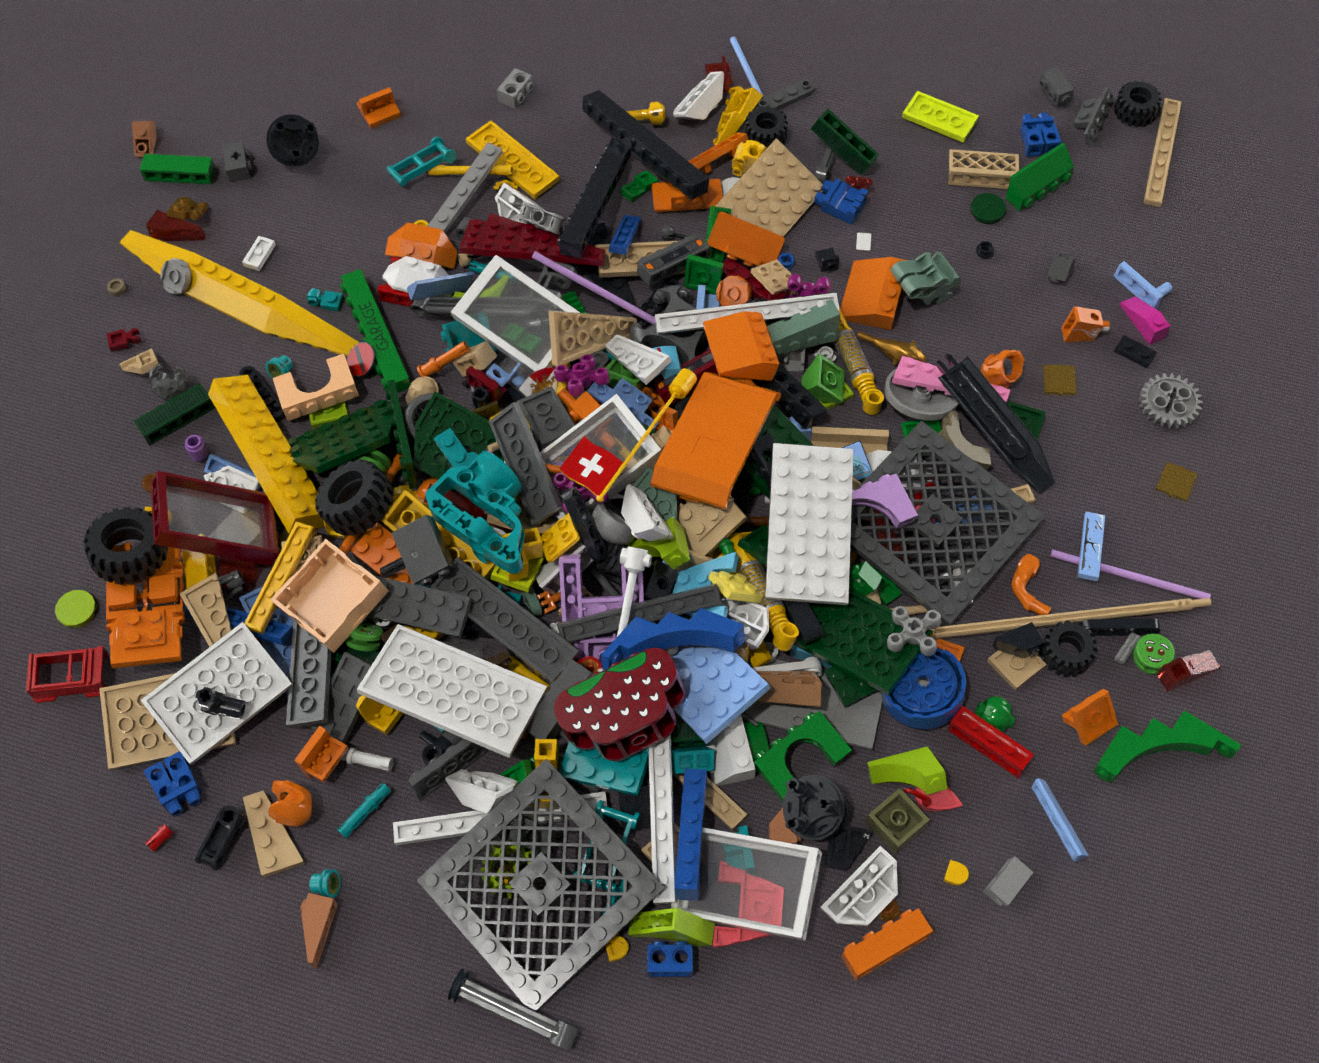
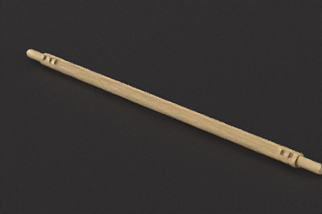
M1191 598L942 626L931 629L933 631L932 638L940 639L1010 631L1031 622L1037 628L1053 626L1058 622L1064 624L1067 620H1070V623L1074 621L1080 623L1088 619H1116L1188 611L1197 607L1211 606V599L1191 600Z

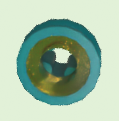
M285 355L279 358H271L265 364V369L272 379L289 373L293 368L291 359Z
M325 869L322 873H315L311 876L309 887L312 893H320L321 896L335 898L340 891L341 878L337 870Z

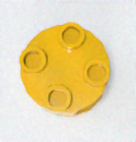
M747 140L746 143L741 142L737 146L732 160V173L735 176L742 177L766 150V147L753 140Z

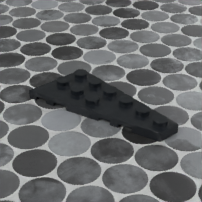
M604 222L597 224L588 245L594 247L595 245L611 243ZM576 264L594 284L635 306L625 276L599 278L597 265ZM606 299L617 312L626 310Z

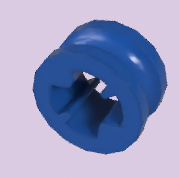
M787 252L780 254L778 261L787 270H791L794 265L793 255Z

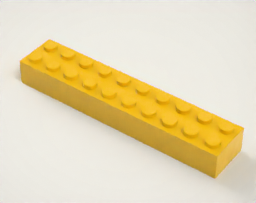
M249 376L214 378L208 395L288 533L290 534L296 522L313 526L315 529L324 527V520L318 515L315 507V498L318 495V491L303 466L296 464L293 461L294 457H290L292 455L289 451L291 446Z

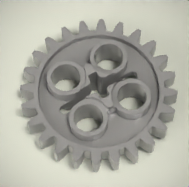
M1163 373L1161 378L1156 375L1154 379L1150 378L1148 383L1145 382L1140 392L1139 401H1141L1140 407L1144 408L1142 413L1149 414L1147 419H1155L1153 424L1161 422V427L1167 424L1168 429H1171L1172 425L1179 429L1180 425L1185 428L1188 423L1192 424L1194 419L1198 418L1202 410L1203 401L1200 400L1202 395L1197 394L1198 388H1192L1194 383L1187 384V378L1182 381L1181 375L1174 378L1173 373H1171L1170 377ZM1173 389H1176L1175 396L1172 400L1171 407L1167 414L1165 413V411L1169 403L1170 396L1173 392Z

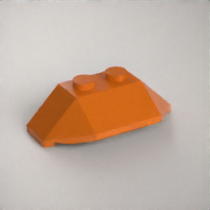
M408 222L388 237L385 251L387 256L397 258L408 256L451 269H455L458 251L442 229Z

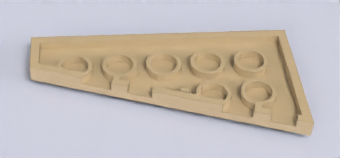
M548 310L552 365H563L581 358L583 355L605 349V345L617 334L630 339L629 329L633 324L637 323V319L624 316Z

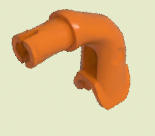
M1027 554L1022 557L1017 565L1011 583L1012 591L1025 610H1031L1038 615H1047L1051 607L1036 600V597L1026 591V584L1031 577L1034 578L1039 568V559L1031 554Z

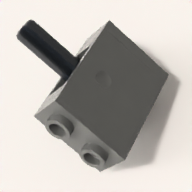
M424 515L391 533L401 557L381 567L380 574L383 578H388L406 568L413 584L426 586L433 582L432 579L438 576L444 577L450 573L451 569L455 568L434 517Z

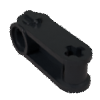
M231 805L222 807L196 854L195 862L198 864L204 863L211 866L212 870H218L246 821L245 814L239 812L236 807ZM231 815H235L233 821L227 822Z

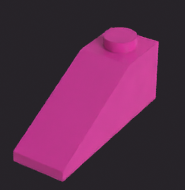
M1136 296L1120 302L1121 308L1149 345L1165 339L1171 325L1160 311Z

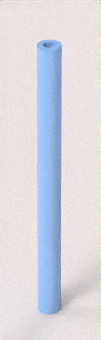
M732 37L730 42L751 87H754L762 94L736 37Z

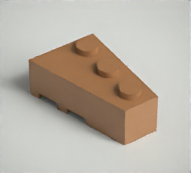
M755 671L770 686V689L760 699L756 700L758 703L774 702L821 706L822 682L814 671Z

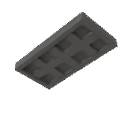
M344 652L330 681L327 723L309 725L308 727L316 731L321 726L327 730L330 736L345 744L360 715L356 704L362 695L357 693V688L372 665L348 652Z

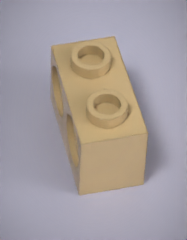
M485 341L470 347L469 352L455 359L452 363L464 377L466 376L467 368L472 366L475 369L483 370L497 357V354L488 342Z

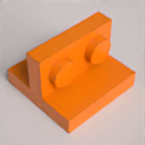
M390 87L359 99V102H356L370 129L401 117V112L395 104Z
M1105 689L1087 697L1084 701L1062 714L1063 722L1077 730L1080 742L1085 746L1118 725L1109 691Z
M319 726L294 761L304 775L311 779L314 777L325 783L349 748L344 743L330 736L326 729Z

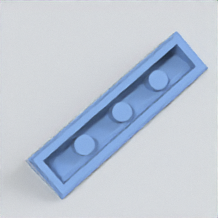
M1039 778L1036 779L1032 789L1072 860L1077 862L1086 858L1088 854L1047 782Z

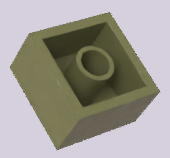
M899 788L868 814L866 824L896 855L927 828L930 819Z

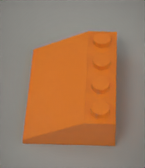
M884 257L853 261L840 308L846 321L892 330L902 287L890 269L895 263L906 260Z
M743 311L703 322L719 376L772 381L778 369L779 361L762 313Z

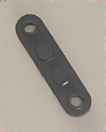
M801 80L760 99L755 108L770 106L772 108L777 107V110L783 109L811 96L814 92V84L810 80Z

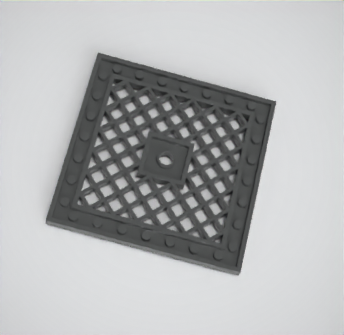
M921 421L857 488L860 489L863 484L870 481L872 483L877 482L880 477L886 474L890 476L897 474L900 481H906L907 487H904V489L908 493L913 507L914 505H921L916 511L918 516L914 522L896 529L895 526H889V518L883 513H874L873 508L869 506L852 505L850 548L927 610L938 611L941 615V621L950 626L1041 523L1045 515ZM930 455L931 462H922L921 456ZM915 457H917V462H911ZM945 467L946 474H937V468ZM909 468H918L919 474L910 475ZM923 468H932V474H924ZM905 469V475H899ZM952 479H960L961 486H953ZM920 480L921 487H912L911 481ZM925 480H933L934 486L925 487ZM938 480H947L948 486H939ZM967 491H976L977 498H968ZM935 492L936 497L932 494L927 499L926 493ZM940 492H949L950 499H941ZM954 492H962L963 498H955ZM913 493H922V499L913 500ZM983 503H991L992 510H984ZM956 504H964L965 511H956ZM969 504H978L979 510L970 511ZM867 508H869V514H862ZM1007 515L1008 522H1000L999 516ZM971 516H980L981 523H972ZM985 516H994V523H986ZM962 517H966L967 523L960 524L963 520ZM930 518H937L940 524H932ZM870 519L871 526L861 527V520ZM874 519H884L885 526H875ZM995 528L996 535L988 536L987 529ZM1001 528H1008L1003 534H1001ZM959 529H968L969 536H960ZM973 529H982L983 536H974ZM954 530L955 537H948ZM899 531L900 538H891L890 532ZM904 531H913L914 538H905ZM866 532H872V537ZM876 532H885L886 539H877ZM989 541H996L990 548ZM956 542L957 549L948 550L947 543ZM961 542H970L971 549H962ZM975 542H984L985 549H976ZM919 543H929V550L920 551ZM892 544H901L902 551H892ZM906 544H915L916 551H906ZM943 544V550H934V546L938 548ZM985 554V555L978 561L977 555ZM949 555H958L959 562L950 563ZM963 555H972L973 562H964ZM921 556H930L931 563L922 564ZM935 556H944L945 563H936ZM897 557H903V562ZM907 557H917V564H908ZM951 568H960L961 575L952 576ZM965 568H972L966 575ZM918 569L919 575L913 570ZM923 569H932L933 576L924 577ZM937 569H946L948 576H938ZM953 581H960V583L954 588ZM928 582H934V586H935V587H933V586H932L930 583H928ZM939 582H948L949 589H940Z
M547 759L417 879L419 884L522 1003L536 1012L665 888ZM546 791L550 796L541 795ZM539 800H550V811H539ZM535 801L534 811H525ZM554 801H556L557 804L565 812L554 811ZM523 815H534L533 826H523ZM538 815H549V827H538ZM519 816L518 826H509ZM554 816H565L564 827H553ZM569 817L579 828L568 827ZM507 830H518L517 842H506ZM522 830L533 831V842H522ZM538 831H548V843L537 842ZM553 831H564L563 843H552ZM568 831L579 832V843H568ZM502 832V841H493ZM583 833H585L594 844H583ZM491 845H502L501 857H490ZM506 846H517L516 858L506 857ZM521 846H532V858H521ZM537 846L548 847L547 857L542 852L536 856ZM486 847V857H477ZM552 847H563L562 859H551ZM567 847H579L578 859H567ZM583 848H594L593 860L582 859ZM598 849L608 860H598ZM475 860L485 861V873L474 872ZM490 861H501L500 873H489ZM505 861H516L515 873H505ZM470 862L469 872H460ZM521 862H530L522 871H520ZM551 862L562 863V874ZM567 863H578L577 875H566ZM582 863L593 864V876L582 875ZM597 864H609L608 876H597ZM613 865L623 876H612ZM458 876H469L468 888H458ZM474 876H484V888H473ZM489 877H500L499 889H488ZM504 877H514L509 882L514 889H504ZM452 878H453V886H452V885L450 884V882H449ZM536 879H545L546 886L543 890L535 888L534 883ZM567 879H577L576 891H566L571 886ZM581 879H593L592 892L581 891ZM597 880H608V892H596ZM612 880H624L623 892H612ZM628 881L633 886L629 891H627ZM458 892H468L467 902ZM473 892H483V904H472ZM488 892L499 893L498 905H487ZM503 893H514V905H503ZM519 895L529 906L518 905ZM565 895H576V907H565ZM581 895H592L591 908L580 907ZM561 896L560 907L550 906ZM596 896H607V908H596ZM612 896H622V897L611 907V899H612ZM472 908H482V919ZM487 908L498 909L497 921H486ZM502 909H513V921H502ZM518 909L529 910L528 922H517ZM549 910H560L559 923H548ZM533 911L538 916L544 912V922H533ZM564 911H575V923H564ZM580 911H591V924L579 923ZM595 912H606L595 922ZM486 924L497 925L496 935ZM501 925H512V938L501 937ZM517 925L528 926L527 938H516ZM532 926H543V939L532 938ZM548 926L559 927L558 939H547ZM563 927H575L574 940L563 939ZM579 927H590L579 938ZM501 941H511V952ZM516 941L527 942L526 954H515ZM532 942H543L542 955H531ZM547 942L558 943V955H546ZM563 943H573L562 954ZM516 958H526V968ZM531 958H542L541 971H530ZM546 959H557L546 969ZM530 974L540 976L534 980Z

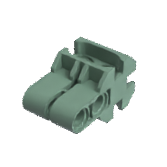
M925 252L915 260L899 261L891 267V273L898 283L901 284V287L910 299L921 298L925 305H927L935 298L936 304H939L951 297L953 294L949 292L951 287H958L961 283L959 276L941 252H936L932 258L930 252Z

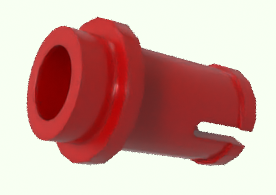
M165 824L162 827L158 826L159 830L145 842L154 852L168 838L171 839V835L174 833Z

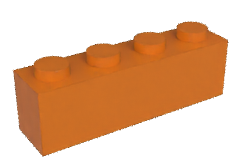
M919 908L914 911L911 909L905 911L900 915L901 919L895 922L893 920L886 922L881 926L882 930L877 933L871 931L863 936V941L858 944L852 942L844 948L845 951L841 958L855 981L931 937L933 930Z

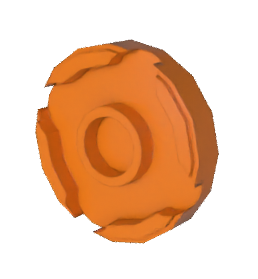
M740 276L726 277L718 284L716 290L717 300L722 306L746 304L752 297L749 283Z

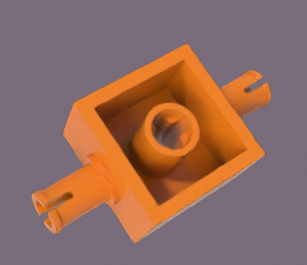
M563 388L557 394L559 399L568 407L567 413L574 425L600 407L587 391L577 399L570 395L566 388ZM610 418L586 438L592 443L598 439L608 451L613 449L618 442L607 432L613 418Z

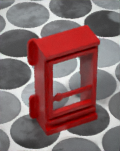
M103 646L41 654L29 653L26 692L33 698L35 703L52 702L56 700L57 696L84 693L88 698L99 697V688L107 687L102 681L103 658H109V653ZM82 661L81 680L71 681L73 679L71 675L72 662ZM68 663L67 682L38 685L40 665Z

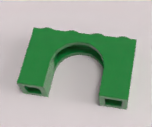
M820 710L816 714L813 712L809 713L803 718L804 723L799 727L797 724L787 731L788 736L784 739L777 738L770 744L772 747L767 752L762 750L754 757L756 760L754 761L756 771L782 803L788 791L786 783L788 780L791 781V778H794L785 765V753L791 745L799 742L813 744L822 752L832 766H835L852 751Z

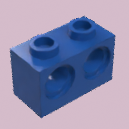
M657 941L653 942L652 945H648V977H693L692 945H688V942L685 941L675 942V945H666L665 942ZM661 954L665 957V960L662 963H656L653 961V957ZM679 954H684L688 959L684 963H678L675 958Z

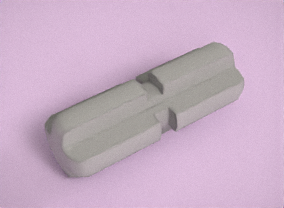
M1130 633L1115 657L1116 662L1121 665L1125 664L1140 640L1139 635Z

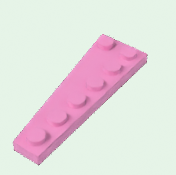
M902 356L892 383L913 388L918 385L926 387L927 391L933 392L934 389L945 391L946 395H951L938 379L939 376L944 374L939 371L937 366ZM991 384L1003 400L1007 402L1010 389Z

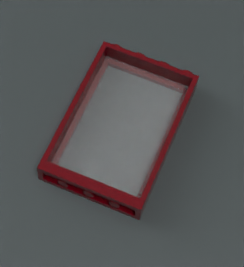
M162 471L156 472L151 482L155 545L270 566L278 558L280 547H278L277 519L274 517V507L264 492Z

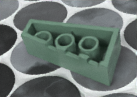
M833 300L826 301V305L819 308L817 305L811 307V311L802 315L797 313L788 321L780 320L766 326L776 355L838 340L840 313Z

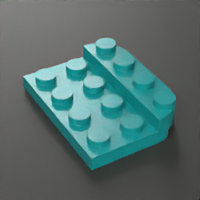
M569 741L559 773L568 781L638 796L649 764V747L621 761H609L604 759L596 748L581 750L573 746Z

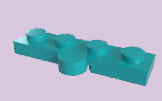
M451 428L434 438L435 443L452 467L468 466L478 456L475 452L467 453Z

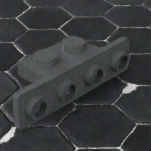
M1109 87L1104 88L1099 99L1084 100L1073 123L1075 129L1086 128L1084 136L1088 146L1093 145L1108 114V110L1113 103L1114 97Z

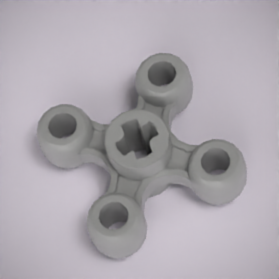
M895 607L892 612V620L904 629L901 633H892L888 636L887 646L889 650L899 652L908 642L910 644H919L923 655H934L937 650V643L932 637H927L925 632L928 629H936L940 626V613L936 610H930L920 620L916 617L910 618L905 607Z

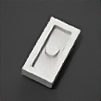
M258 236L242 261L243 266L260 271L276 246L275 241Z

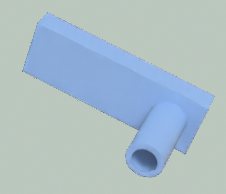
M1125 261L1119 264L1114 274V277L1136 297L1155 309L1160 304L1163 296L1173 290L1169 282L1155 288Z

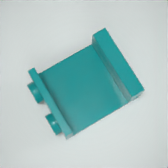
M484 312L470 316L491 331ZM457 320L441 325L443 329L440 332L442 340L447 342L448 348L445 349L446 352L462 341H466L469 347L485 342L483 338ZM488 343L494 351H497V349L493 345Z

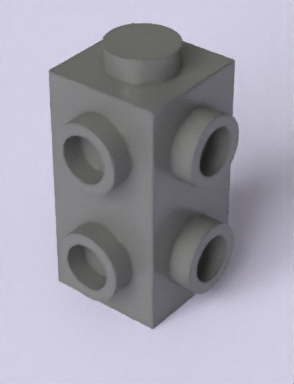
M1057 67L1043 71L1039 86L1047 94L1049 100L1056 107L1071 102L1074 88L1066 80L1064 74Z

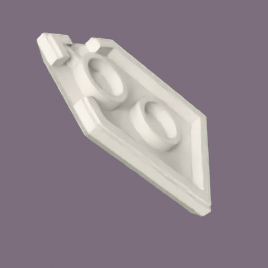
M229 465L221 468V470L204 475L206 481L258 491L261 486L257 478ZM219 503L232 510H236L237 512L245 515L249 510L247 508Z

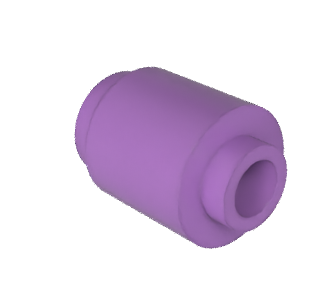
M191 435L186 439L185 448L192 460L202 461L208 456V448L201 437Z

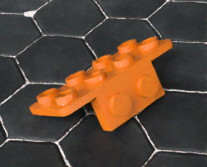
M709 179L708 193L692 200L670 182L652 184L655 212L710 209V206H716L723 198L720 179Z
M719 212L707 243L711 247L728 253L726 257L733 260L741 258L744 260L743 264L753 267L754 264L761 266L777 260L785 238L725 212Z

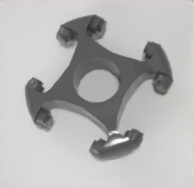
M684 285L663 287L658 289L653 295L655 303H668L664 313L697 310V308L683 301L690 293V290ZM635 323L629 329L630 340L647 347L676 346L679 361L683 364L695 358L700 348L708 341L704 329L695 330L696 333L687 338H679L671 333L657 335L656 323L648 329H642L639 323Z

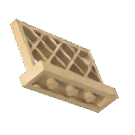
M949 150L948 185L1008 189L1011 176L1019 171V154ZM953 156H960L961 159L957 160ZM972 157L978 158L979 160L974 161ZM988 159H995L996 161H995V162H991V161L988 160ZM1006 160H1014V162L1010 164ZM967 161L970 165L966 166L963 162ZM984 162L988 166L983 167L980 164ZM1002 164L1005 167L1001 169L997 165Z

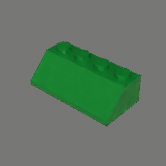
M1061 143L1011 176L1005 199L1019 212L1029 208L1034 202L1043 199L1046 194L1055 191L1060 185L1071 180L1074 165L1066 145Z

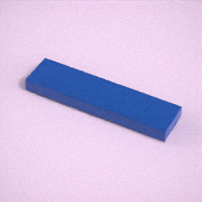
M623 216L609 245V253L627 254L641 224V217Z

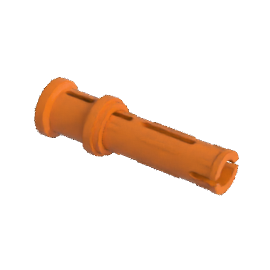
M462 341L439 357H431L429 362L424 365H418L417 371L421 377H429L436 372L439 373L445 365L469 352L470 347L466 344V341Z

